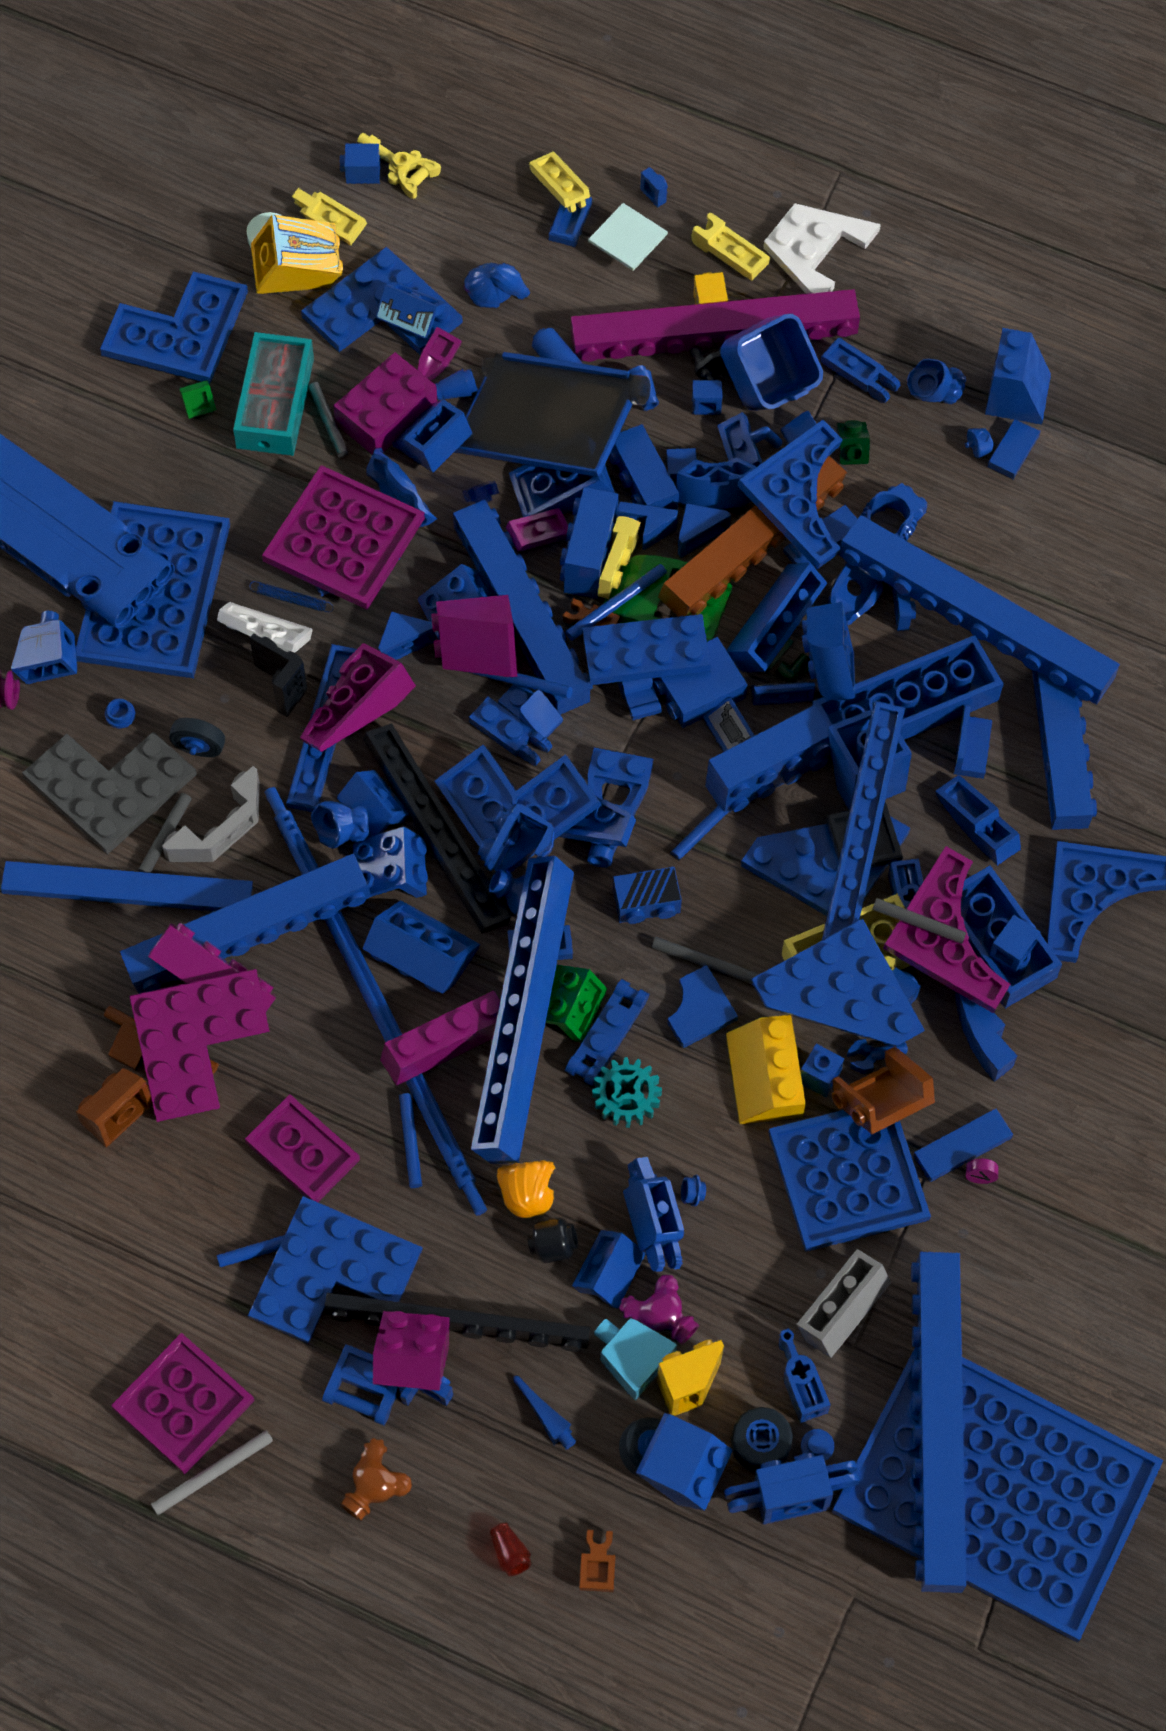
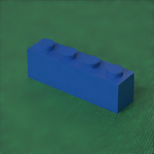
M810 562L788 564L726 650L742 672H765L807 613V608L812 606L827 585L826 580Z

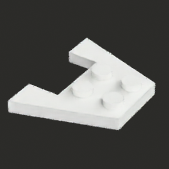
M794 204L766 238L763 248L806 294L830 292L835 287V281L815 271L816 267L841 236L866 249L880 231L881 224Z

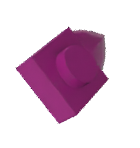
M436 327L422 351L418 371L430 381L435 379L449 366L462 341Z

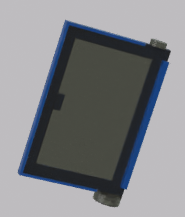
M504 352L503 355L496 354L494 359L487 357L482 364V372L485 378L466 415L473 434L455 452L599 477L632 404L643 406L648 401L651 390L650 380L647 376L631 375L626 370Z

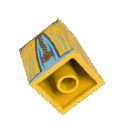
M271 215L251 242L256 293L266 294L330 288L343 271V263L339 258L338 251L340 239L336 235L335 223Z

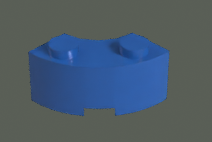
M738 457L721 463H706L695 459L677 472L678 502L684 505L687 503L714 509L742 508L751 500L742 492L737 484L742 477L755 469L756 466Z

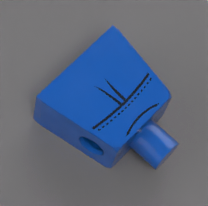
M54 611L42 612L39 624L25 626L21 630L11 670L26 684L77 674L75 636L59 620V614Z

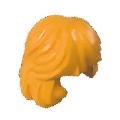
M540 1160L501 1166L497 1170L498 1184L501 1188L504 1203L515 1216L531 1218L544 1215L550 1209L554 1200V1190L548 1187L550 1176L555 1169L552 1161Z

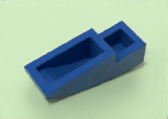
M960 775L935 791L936 796L956 823L997 866L1021 850L1019 833L999 817V810L993 803Z
M956 992L957 1011L963 1032L979 1063L995 1082L1013 1068L1017 1059L1015 1052L1001 1038L1006 1025L995 1013H991Z

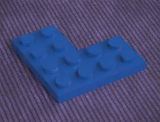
M385 247L302 309L301 315L338 352H341L382 321L376 317V313L385 285L398 282L442 302H447L389 248ZM447 303L444 313L435 317L429 337L427 338L420 337L390 323H385L421 355L436 327L450 333L463 323L462 315Z
M193 271L174 317L120 303L100 348L101 356L201 382L207 380L210 384L248 293L247 285Z
M482 745L435 780V783L479 847L485 838L490 840L497 838L498 833L495 832L496 828L493 827V823L500 810L512 812L517 804L528 807L551 823L555 832V839L602 805L566 755L516 790L487 747ZM523 821L499 869L512 872L534 856V852L545 831Z
M303 1196L251 1307L248 1318L309 1344L325 1309L326 1294L332 1293L336 1284L371 1299L400 1302L423 1247Z

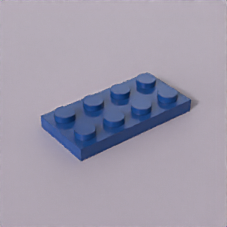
M702 614L583 628L590 685L711 671Z

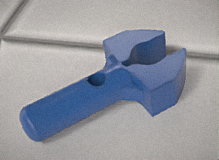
M866 1039L857 1040L848 1050L847 1057L857 1054L867 1057L863 1061L851 1062L850 1068L862 1074L871 1073L874 1070L873 1064L876 1060L885 1059V1051L894 1046L885 1045L873 1048L867 1045ZM905 1042L896 1046L904 1054L908 1052V1046Z

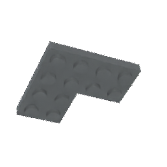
M152 732L109 771L71 736L66 734L24 770L22 775L30 785L108 855L193 779L197 773L192 765L155 732Z

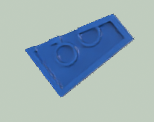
M597 797L602 805L559 836L561 838L626 847L636 819L631 813L605 799Z

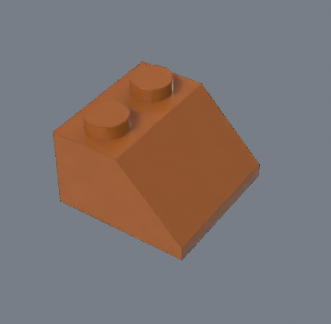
M123 1068L117 1074L112 1073L109 1075L97 1093L84 1098L79 1104L76 1113L80 1123L107 1148L153 1105L146 1081L142 1077Z

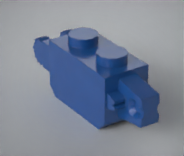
M648 1157L636 1158L628 1164L630 1175L628 1179L629 1187L623 1191L639 1251L640 1253L646 1252L652 1271H663L666 1263L665 1259L670 1269H680L683 1263L678 1241L683 1238L684 1227L671 1181L667 1177H657L653 1173Z

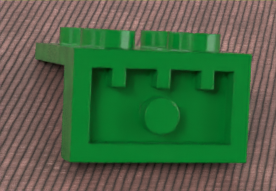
M556 965L546 1023L558 1025L572 1041L583 1042L607 991L606 986L590 969Z

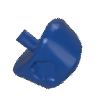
M970 428L967 431L968 442L965 443V447L972 448L975 458L979 459L993 450L994 443L986 429Z

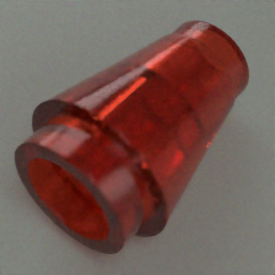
M508 1523L498 1524L491 1529L490 1535L501 1571H505L509 1577L525 1572L532 1565L530 1560L531 1553L509 1527Z

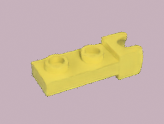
M708 213L706 230L699 226L693 228V244L706 253L708 251L752 281L769 264L770 256L725 226V222L713 213Z
M618 516L612 532L611 551L599 578V597L609 599L613 588L618 590L623 576V572H620L621 567H627L639 538L637 533L640 522L635 519Z

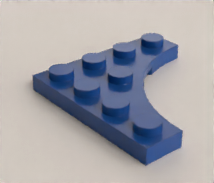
M821 420L746 474L737 484L742 492L816 569H819L838 555L841 549L828 532L822 518H819L816 507L817 478L820 469L826 459L843 441L824 420Z
M1057 841L1046 942L1058 959L1066 962H1077L1080 945L1087 929L1099 914L1112 904L1134 894L1166 890V856Z

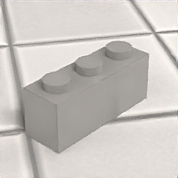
M856 1249L797 1323L803 1338L808 1344L828 1357H833L891 1284L883 1265Z

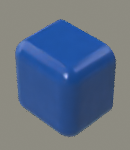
M794 314L769 317L728 338L723 342L720 349L722 360L740 400L751 411L775 409L789 401L797 400L808 394V391L817 387L823 379V369L799 317Z

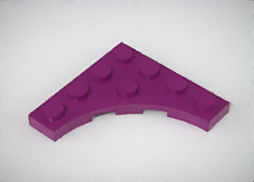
M945 846L907 907V910L965 931L966 935L963 943L960 944L899 920L884 944L883 949L994 1013L1011 984L997 975L981 957L978 958L968 941L969 936L963 917H961L960 906L964 881L973 861Z

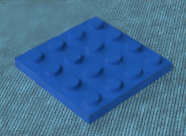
M841 1110L769 1128L768 1134L805 1252L930 1220L931 1215L900 1121L871 1135L861 1125L858 1126L849 1114Z

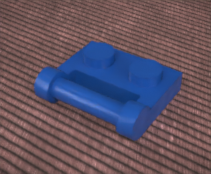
M345 1344L325 1389L322 1401L331 1405L335 1402L375 1418L374 1422L385 1425L400 1387L373 1384V1355ZM342 1381L383 1397L380 1406L339 1390Z

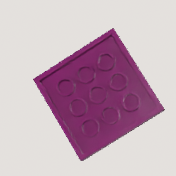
M321 465L262 554V559L267 564L368 610L424 521L425 512Z

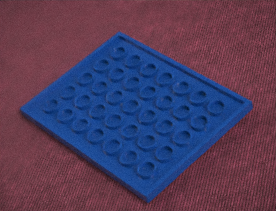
M915 1347L856 1463L857 1470L851 1473L859 1475L860 1483L842 1490L832 1513L921 1560L920 1547H915L914 1544L915 1526H920V1513L914 1512V1493L920 1492L919 1479H914L913 1475L914 1458H919V1445H913L914 1425H919V1412H913V1392H918V1379L912 1378L913 1359H918V1347ZM962 1357L966 1584L1078 1643L1164 1460Z

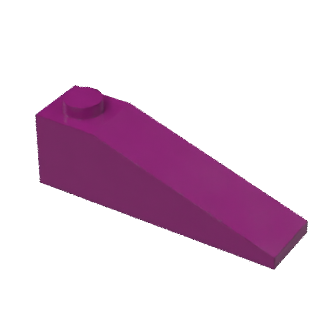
M363 643L343 663L339 670L341 676L335 686L329 687L326 692L328 696L327 701L323 707L316 709L300 737L301 740L322 752L395 708L416 686L401 662Z

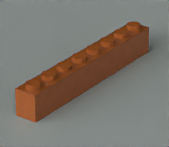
M830 456L822 465L817 478V512L824 506V500L829 496L835 498L844 488L842 482L847 471ZM755 505L664 582L658 598L678 617L690 616L692 614L698 615L707 606L706 602L712 597L714 599L719 598L727 589V584L731 580L737 582L741 579L751 563L757 565L767 554V549L771 546L773 548L778 547L786 537Z

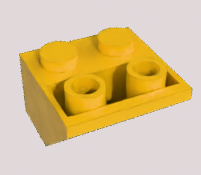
M705 1340L696 1344L692 1351L681 1354V1351H676L662 1358L663 1362H660L658 1365L657 1383L671 1415L676 1416L703 1405L721 1364L724 1348L722 1340L714 1343L712 1340Z

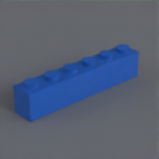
M1032 670L1052 830L1089 828L1092 817L1097 815V803L1095 798L1091 799L1090 789L1093 788L1092 771H1087L1086 762H1089L1090 751L1089 745L1084 744L1083 735L1086 733V720L1084 716L1080 717L1079 708L1082 707V699L1065 686L1056 685L1041 672Z

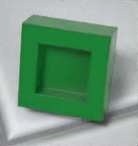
M207 380L180 388L185 411L189 419L216 411L211 388Z

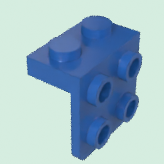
M403 826L369 837L363 842L354 843L353 853L367 882L371 896L398 888L415 898L427 895L426 883L428 881L425 861L427 846L423 837Z

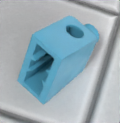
M632 1318L621 1329H618L608 1319H605L594 1332V1335L606 1344L601 1351V1362L635 1401L656 1378L658 1365L660 1362H663L662 1358L672 1352H676L677 1344Z

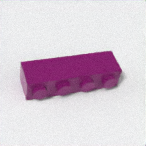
M180 922L177 927L172 923L169 924L148 955L149 958L186 983L248 970L234 959L230 963L219 956L222 951L210 942L205 941L203 945L192 938L195 932ZM258 977L265 1011L267 1012L276 999L275 994L271 992L274 987Z
M493 990L385 1042L380 1061L396 1086L493 1039L500 999Z

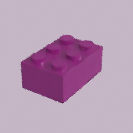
M394 352L333 405L335 422L340 429L372 455L376 448H382L383 452H385L393 445L392 442L432 403L437 402V386Z

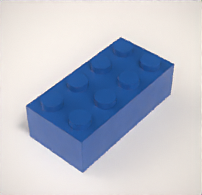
M815 705L722 752L709 759L706 788L717 805H721L724 812H739L757 797L761 799L768 797L780 785L784 783L790 785L796 782L803 773L809 770L817 771L827 764L831 750L828 724Z
M991 865L965 879L960 908L961 917H963L969 936L968 941L977 957H981L997 975L1011 984L1001 1000V1004L1006 1009L1057 979L1062 963L1041 934L1035 947L1016 973L989 956L993 942L1013 915L1020 919H1027L1030 922L1031 920Z

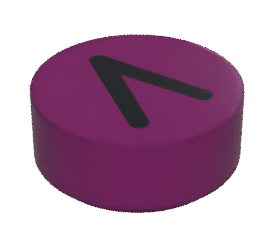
M979 1158L973 1159L966 1164V1178L971 1182L988 1184L998 1179L999 1166L992 1160Z

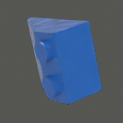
M582 433L546 454L591 461L598 446L585 433ZM526 464L509 473L523 517L560 508L562 514L572 512L576 497L581 498L584 487L615 493L605 465L599 477Z

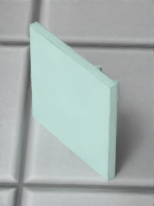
M622 203L588 239V242L634 271L667 236L668 232Z

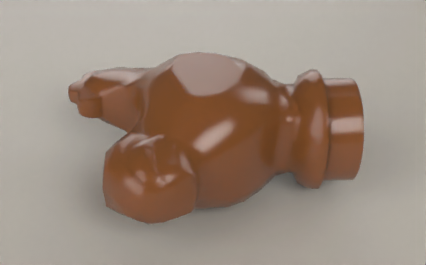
M373 1438L370 1440V1443L363 1445L365 1450L362 1452L361 1460L354 1467L352 1474L355 1492L346 1493L344 1500L340 1503L342 1508L358 1521H362L366 1515L370 1514L369 1505L371 1503H383L393 1496H405L412 1488L409 1476L401 1472H390L382 1465L383 1454L387 1452V1447L384 1446L383 1440Z

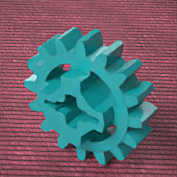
M624 1057L622 1065H618L615 1060H612L611 1069L602 1067L600 1073L602 1077L594 1078V1085L597 1087L592 1089V1097L597 1099L595 1101V1109L604 1108L602 1118L605 1120L612 1116L614 1126H617L620 1120L625 1121L626 1128H630L631 1120H636L639 1125H642L643 1116L652 1118L654 1114L652 1107L659 1108L660 1099L657 1097L662 1095V1087L656 1086L659 1084V1076L654 1075L650 1077L652 1067L649 1065L644 1069L640 1068V1059H637L634 1065L629 1064L628 1057ZM607 1085L613 1093L610 1100L607 1099L605 1093ZM644 1085H646L648 1089L649 1095L647 1100L644 1098V1094L641 1092L643 1090Z

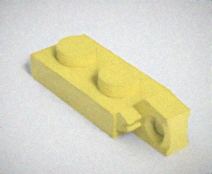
M298 188L292 196L295 201L294 203L302 208L300 212L306 219L335 223L336 235L350 246L367 225L363 217L322 192H314L311 196Z

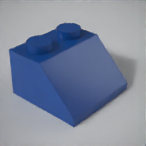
M664 1413L636 1474L677 1505L705 1511L733 1450L713 1434L669 1413Z

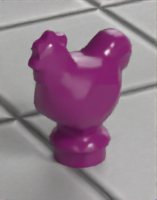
M662 1275L656 1282L655 1293L646 1301L635 1300L632 1295L621 1300L619 1309L624 1313V1318L635 1319L656 1332L670 1330L671 1338L677 1340L681 1345L687 1342L699 1327V1324L693 1320V1316H683L681 1298L677 1293L679 1286L677 1280L672 1275Z

